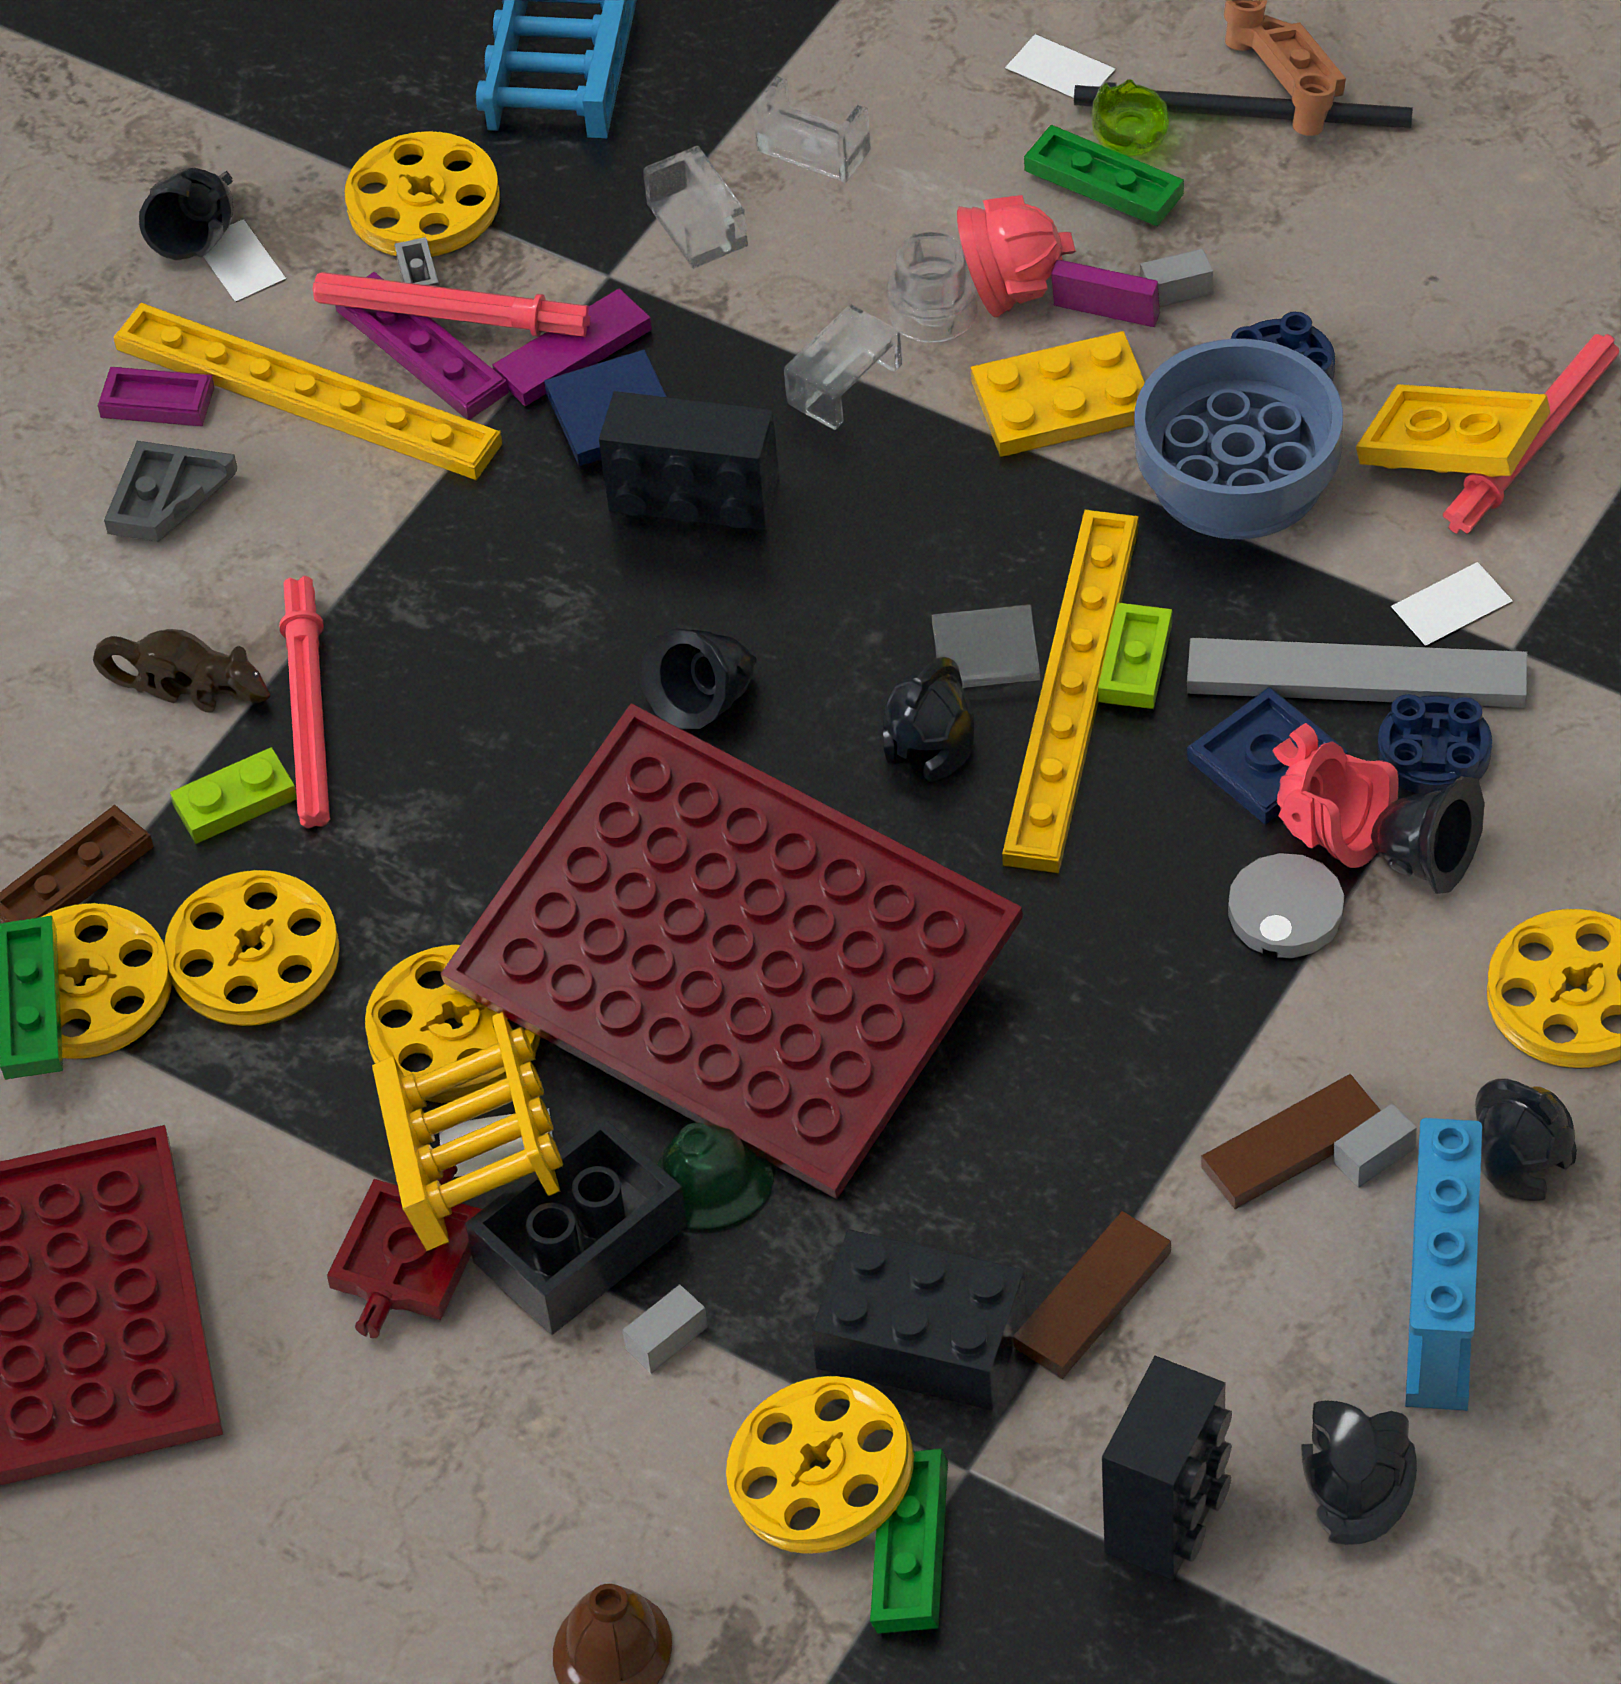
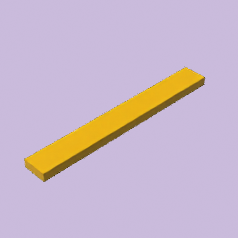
M144 303L139 304L113 337L116 350L176 372L212 375L214 385L474 480L478 479L503 444L501 431Z
M1084 510L1002 852L1003 866L1059 873L1098 707V686L1117 603H1122L1139 529L1138 516Z

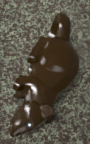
M159 630L148 634L137 642L123 637L110 636L100 641L94 651L93 663L96 669L113 683L127 688H134L139 693L145 691L171 703L177 702L181 694L191 695L190 697L194 705L204 712L211 713L214 711L216 701L213 697L217 694H229L236 700L250 701L252 703H260L270 698V693L259 671L248 661L246 650L243 647L237 646L233 648L230 655H226L212 650L202 640L184 630ZM112 655H120L127 659L138 670V676L131 675L120 669L113 661Z

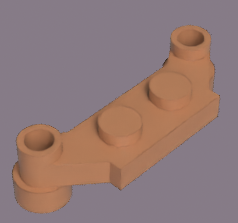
M1226 0L1224 8V18L1227 21L1226 45L1239 51L1253 48L1292 96V103L1295 106L1293 129L1306 136L1320 134L1323 131L1328 111L1333 105L1334 97L1343 96L1345 76L1300 22L1290 24L1265 15L1267 0Z

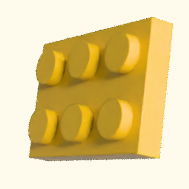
M1124 331L970 367L971 382L1000 457L1134 426L1136 401L1145 383Z
M1397 384L1356 445L1359 464L1383 466L1388 469H1425L1439 473L1484 474L1489 477L1511 476L1551 413L1548 397L1545 394Z

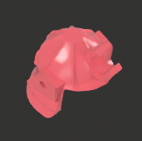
M1023 195L983 200L985 209L959 206L957 210L958 231L967 266L983 304L995 318L1007 310L1010 311L1016 302L1021 304L1043 297L1048 289L1046 280L1050 277L1056 260H1063L1062 255L1076 252L1071 232L1058 233L1053 220L1040 208L1025 204Z
M1305 723L1289 735L1296 742L1297 747L1289 737L1272 750L1282 764L1289 766L1286 774L1280 779L1277 804L1280 806L1281 811L1278 816L1284 821L1292 835L1301 839L1309 848L1319 844L1347 867H1361L1372 860L1378 853L1371 839L1372 828L1378 816L1392 802L1398 800V771L1395 766L1388 762H1383V760L1366 761L1345 754L1343 748L1333 741L1322 744L1318 748V738L1314 729Z

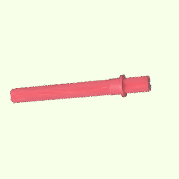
M326 272L318 273L313 283L314 300L321 304L530 330L532 336H540L542 332L585 337L587 326L590 325L589 306L548 301L542 294H537L532 299Z
M1595 334L1544 393L1548 397L1551 413L1511 476L1489 477L1484 474H1468L1464 480V489L1443 513V517L1450 522L1448 528L1452 532L1457 534L1461 529L1468 534L1489 509H1495L1500 506L1504 500V491L1619 355V348L1614 344L1615 339L1611 335L1601 336Z
M303 576L297 581L289 577L283 583L285 616L280 620L279 627L280 633L286 638V648L288 650L297 810L300 824L305 828L323 827L330 820L318 649L319 635L323 632L324 625L323 619L316 613L313 579Z

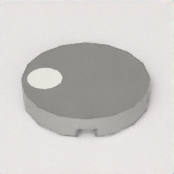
M1279 853L1258 858L1243 868L1230 886L1228 916L1233 930L1249 948L1263 953V949L1277 952V957L1295 958L1315 953L1333 940L1343 919L1344 893L1338 878L1323 863L1304 855Z

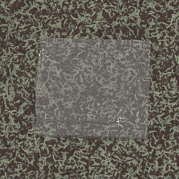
M1031 605L931 615L936 659L945 656L953 659L958 664L962 688L1040 680Z

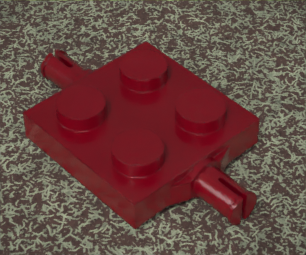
M455 1165L442 1171L443 1177L438 1179L441 1185L452 1181L458 1171L457 1166ZM373 1179L327 1274L330 1289L362 1297L367 1301L359 1320L355 1324V1329L365 1337H367L368 1332L370 1338L379 1337L380 1330L389 1311L392 1309H404L441 1320L472 1255L465 1223L482 1209L462 1203L451 1207L452 1214L444 1217L449 1242L426 1251L403 1210L398 1185Z

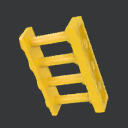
M503 1012L492 1016L498 1041L497 1044L416 1078L413 1073L404 1076L394 1056L372 1065L402 1207L426 1251L449 1242L444 1217L452 1214L451 1207L533 1172H536L548 1196L560 1192L555 1169L562 1167L563 1162L558 1148L549 1133L554 1130L550 1115L544 1102L539 1097L544 1095V1089L536 1069L531 1061L535 1060V1055L524 1029L520 1027L512 1030ZM501 1067L505 1068L507 1078L426 1113L421 1109L427 1106L426 1100ZM513 1101L515 1114L436 1148L431 1147L430 1143L435 1141V1134ZM522 1137L524 1150L443 1185L439 1183L438 1179L443 1177V1170Z

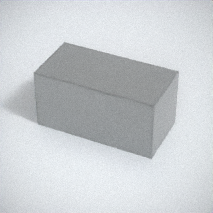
M426 237L394 244L403 282L439 287Z
M1203 249L1140 263V277L1158 281L1160 307L1213 294V270Z
M1391 1103L1334 1142V1164L1357 1187H1360L1415 1149L1417 1127Z
M679 1284L623 1329L626 1351L652 1373L708 1328L705 1307Z

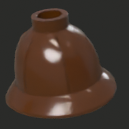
M602 1584L596 1587L577 1602L562 1622L556 1634L553 1646V1668L558 1683L658 1684L669 1665L672 1653V1633L668 1621L658 1606L631 1589L616 1584Z

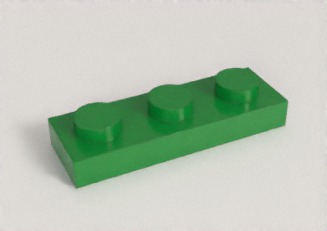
M1050 125L1024 156V171L1157 227L1184 195V179L1054 125Z
M52 916L0 923V1068L5 1080L63 1071L57 929Z
M942 1449L913 1451L914 1466L908 1489L897 1509L876 1529L870 1622L877 1633L934 1629L939 1627L948 1460Z

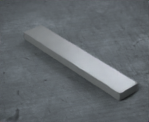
M1190 638L1187 693L1257 696L1270 687L1283 698L1393 702L1399 696L1412 694L1418 697L1446 696L1454 699L1468 697L1477 701L1481 706L1525 708L1527 652Z

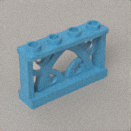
M1423 1118L1420 1121L1405 1407L1468 1411L1471 1338L1474 1336L1482 1147V1124L1479 1121Z

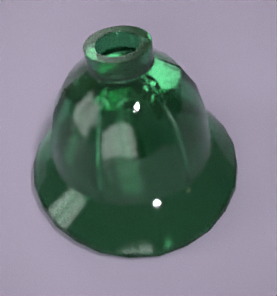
M692 1123L685 1126L664 1149L663 1156L657 1162L660 1168L682 1186L687 1228L692 1229L724 1227L748 1217L766 1201L771 1193L774 1182L773 1167L770 1162L747 1149L731 1129L709 1123Z

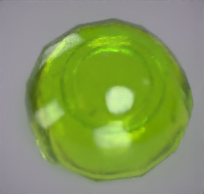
M1131 79L1114 87H1110L1107 83L1103 84L1093 101L1091 109L1093 134L1099 143L1128 157L1149 153L1160 146L1170 124L1166 103L1154 90L1135 84Z

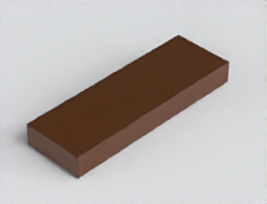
M113 805L0 892V923L39 918L64 907L79 905L152 849L154 845L151 835L120 808Z
M1349 1074L1201 1155V1168L1232 1207L1236 1209L1334 1155V1142L1381 1110L1354 1077Z
M1121 1211L1014 1334L1013 1347L1063 1379L1171 1253V1240Z

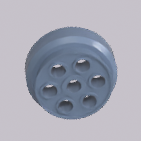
M1223 339L1206 342L1183 350L1169 358L1149 376L1141 388L1136 401L1134 416L1136 460L1144 479L1155 491L1164 509L1188 528L1209 536L1226 539H1250L1267 536L1286 529L1303 518L1315 505L1321 492L1336 473L1342 453V402L1335 385L1328 375L1312 360L1288 347L1254 339Z

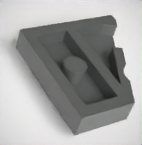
M137 440L104 519L107 534L159 542L236 474L238 468L235 454Z

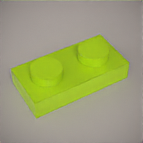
M1117 603L1098 686V702L1154 709L1172 627V609Z
M272 747L170 792L173 806L195 844L297 799L295 786Z

